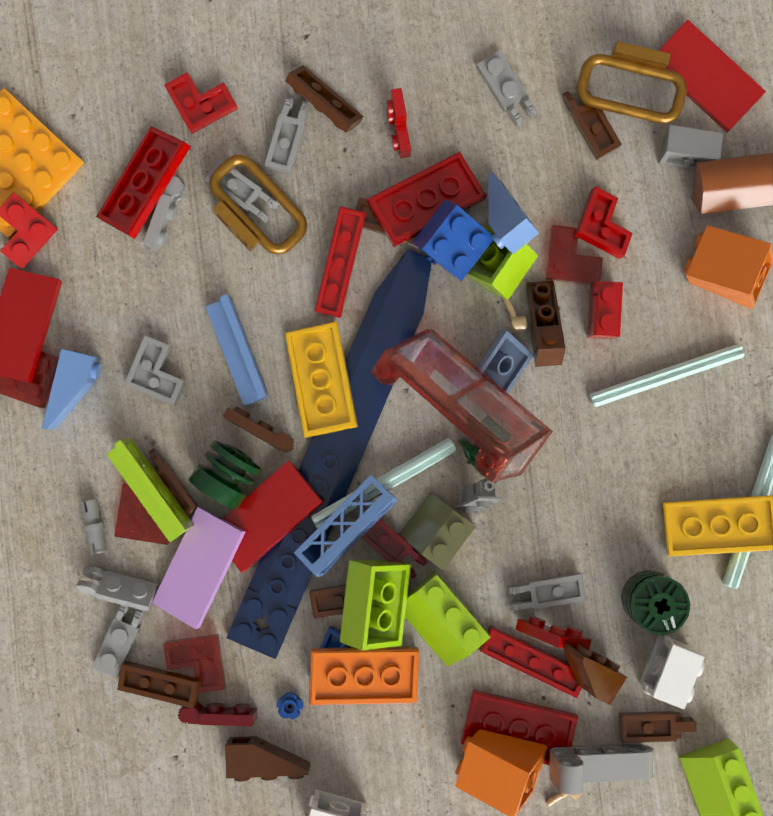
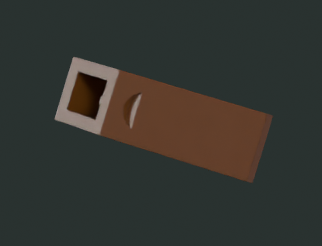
M554 280L528 282L527 295L530 332L535 367L562 365L566 346Z
M564 643L563 648L577 685L596 699L611 705L627 679V676L618 671L621 666L607 657L605 659L595 651L591 652L580 644L573 647Z
M257 736L229 737L225 744L226 779L234 778V781L243 782L253 777H261L262 780L269 781L276 779L277 776L301 779L304 775H309L311 766L309 761Z

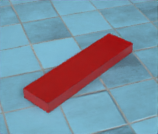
M342 206L339 207L314 312L341 318L366 212Z
M490 625L488 633L491 638L480 646V652L575 698L578 697L582 688L577 685L569 663Z

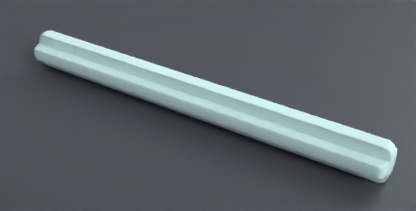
M735 344L590 394L591 403L594 407L742 358L745 355L741 344Z
M773 435L770 438L751 496L770 494L773 485ZM750 552L731 554L722 581L725 586L733 589L739 587Z
M447 438L380 476L377 480L387 490H390L455 453L456 447L453 441ZM373 483L365 490L364 502H369L382 494ZM351 494L312 515V521L318 529ZM360 496L354 502H360ZM349 506L345 510V515L354 511L360 506Z

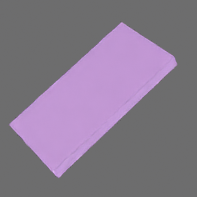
M197 507L191 519L194 526L185 532L152 601L154 605L194 629L200 628L246 532L203 507Z

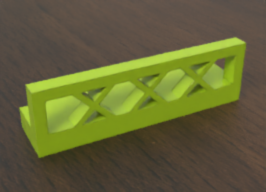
M120 439L114 444L115 448L107 453V456L168 541L172 542L193 527L192 521L133 439Z

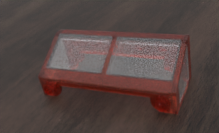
M426 329L385 350L371 371V374L385 385L393 384L401 377L481 449L476 455V466L491 482L520 476L553 432L433 329Z

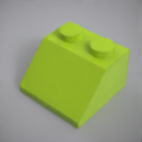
M486 225L484 227L490 234H494L490 226ZM493 240L466 276L489 292L509 300L538 255L527 243L512 254L506 246L501 249Z

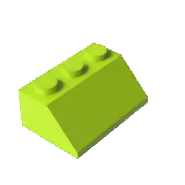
M372 559L349 560L340 634L341 643L362 651L402 646L410 564Z
M436 570L407 594L405 618L447 667L470 656L491 638L485 627Z
M729 738L678 756L700 816H764L740 748Z

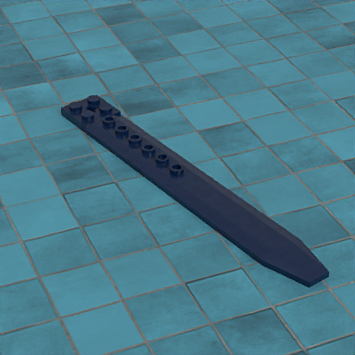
M407 249L375 291L345 360L358 427L312 437L299 471L324 503L260 558L228 632L227 639L276 659L312 576V572L294 552L317 530L312 521V515L344 498L348 492L424 314L432 265L426 256ZM333 525L326 530V541ZM311 545L304 552L313 564L321 555V545ZM262 616H265L269 627H264L260 630L257 628L258 624L255 623V619H261Z

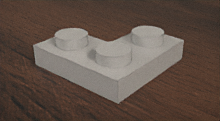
M144 335L124 385L176 406L186 381L161 371L172 346Z

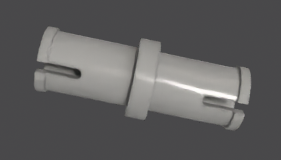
M97 499L80 502L85 525L82 529L87 535L90 555L108 552L102 528H105V525L100 519Z

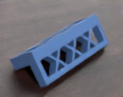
M228 294L220 296V301L205 307L243 406H248L270 396L234 302Z
M371 474L294 552L295 555L316 577H323L398 499ZM373 483L382 495L375 502H364L365 490ZM360 496V502H354ZM349 506H360V517L355 522H345V510ZM364 506H370V507L364 512ZM341 515L340 522H335ZM331 525H340V537L335 542H326V530ZM345 525H351V526L345 531ZM311 545H321V557L313 564L304 552Z

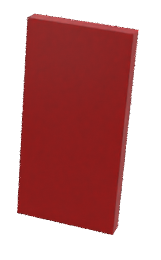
M689 20L659 50L671 54L666 69L680 73L687 84L686 96L726 133L736 125L766 92Z
M151 126L96 217L135 239L191 146Z
M458 152L368 198L367 203L394 248L417 236L445 199L457 204L462 210H466L484 201L487 195L461 152Z
M13 268L8 269L0 295V376L32 384L61 289L62 281L60 279Z
M288 460L247 496L237 510L233 509L223 518L246 531L232 560L241 573L248 570L324 503L291 461Z
M473 689L460 742L464 745L468 736L473 737L481 729L540 743L548 747L543 764L549 765L550 749L555 747H572L578 715Z

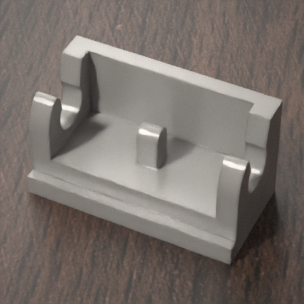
M669 125L667 135L663 137L659 164L696 170L697 162L720 160L723 133Z

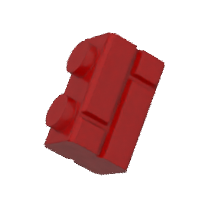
M595 281L590 285L588 315L590 326H588L587 338L616 339L620 337L623 282Z

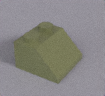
M430 492L399 535L420 554L441 570H444L476 526Z

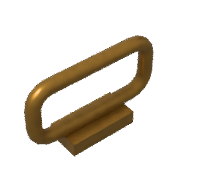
M617 41L611 55L595 54L584 61L577 83V93L579 99L587 106L658 124H668L675 121L683 110L687 94V84L680 73L666 69L670 60V53ZM596 65H603L672 82L676 87V93L671 110L667 113H661L591 95L588 92V84L592 69Z
M242 154L233 155L226 159L211 175L209 182L210 190L219 201L213 208L212 213L249 251L259 243L269 253L276 255L285 254L306 234L308 225L304 214L250 157ZM237 165L247 168L295 219L297 223L296 230L281 244L273 243L221 188L220 182L222 178Z

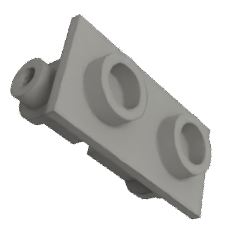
M485 478L463 488L460 493L461 504L454 506V509H464L467 514L479 513L481 509L492 508L493 503L503 500V497L495 496L494 482Z

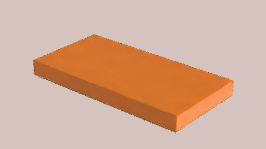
M386 647L363 651L357 648H311L309 705L417 703L418 647Z

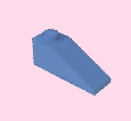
M491 172L488 175L489 225L494 231L491 237L501 249L506 246L514 254L538 235L539 232L506 186L494 172Z
M61 349L42 425L43 429H57L95 383V379L100 377L102 370L101 358Z

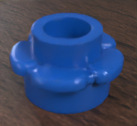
M292 692L281 696L277 701L279 715L284 719H296L299 717L300 711L303 709L302 699ZM288 704L292 705L291 709L287 707Z

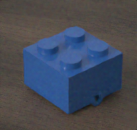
M445 199L413 240L412 244L427 255L426 258L434 265L437 263L449 274L462 281L492 243L493 239L491 237L492 234L457 204Z

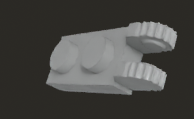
M500 50L477 63L476 68L503 112L506 111L515 126L518 127L523 124L521 115L514 107L516 104L520 103L530 118L537 115L534 105L527 97L528 94Z
M287 96L282 113L278 116L264 166L265 168L291 175L306 126L305 121L310 104L307 101H303L299 109L298 118H292L290 114L294 106V98Z
M218 158L203 180L208 185H210L211 175L224 162L223 160ZM234 168L220 182L223 191L246 212H251L264 223L267 222L269 217L265 212L253 206L256 200L260 198L267 206L276 209L279 205L265 194L262 188Z
M173 175L158 200L143 241L149 249L159 252L160 246L166 244L168 239V231L166 230L169 221H174L178 207L175 204L183 199L184 192H186L184 183L177 176Z
M92 566L84 567L82 573L85 577L101 581L99 586L84 580H79L76 585L78 591L96 596V599L143 611H149L158 589V583L107 570L104 572L102 569Z
M582 573L527 581L528 583L507 587L509 594H519L528 591L530 593L531 600H519L510 603V608L514 611L530 608L536 610L587 601Z
M120 605L116 617L113 618L92 668L115 678L119 677L121 664L127 660L141 628L139 625L145 613L143 610L136 609L131 623L124 619L130 608L124 605Z

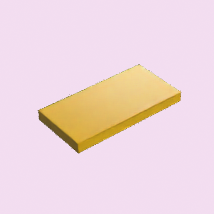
M335 321L285 332L304 438L358 427L338 322Z
M773 495L662 502L667 556L773 550Z

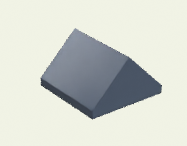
M502 329L470 377L505 399L532 359L533 354L507 330Z

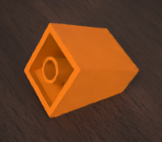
M707 225L704 233H699L696 239L695 248L697 250L694 257H690L685 265L684 273H686L688 282L742 306L754 309L773 264L772 243Z
M479 729L473 737L468 736L464 742L462 752L465 755L460 760L455 774L458 775L455 787L508 816H517L534 792L548 747L540 743Z

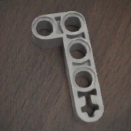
M647 745L574 746L550 749L549 778L555 787L564 794L576 795L582 793L583 783L648 780L653 777V748Z

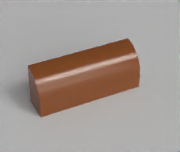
M773 153L697 162L693 203L699 212L707 214L773 205Z

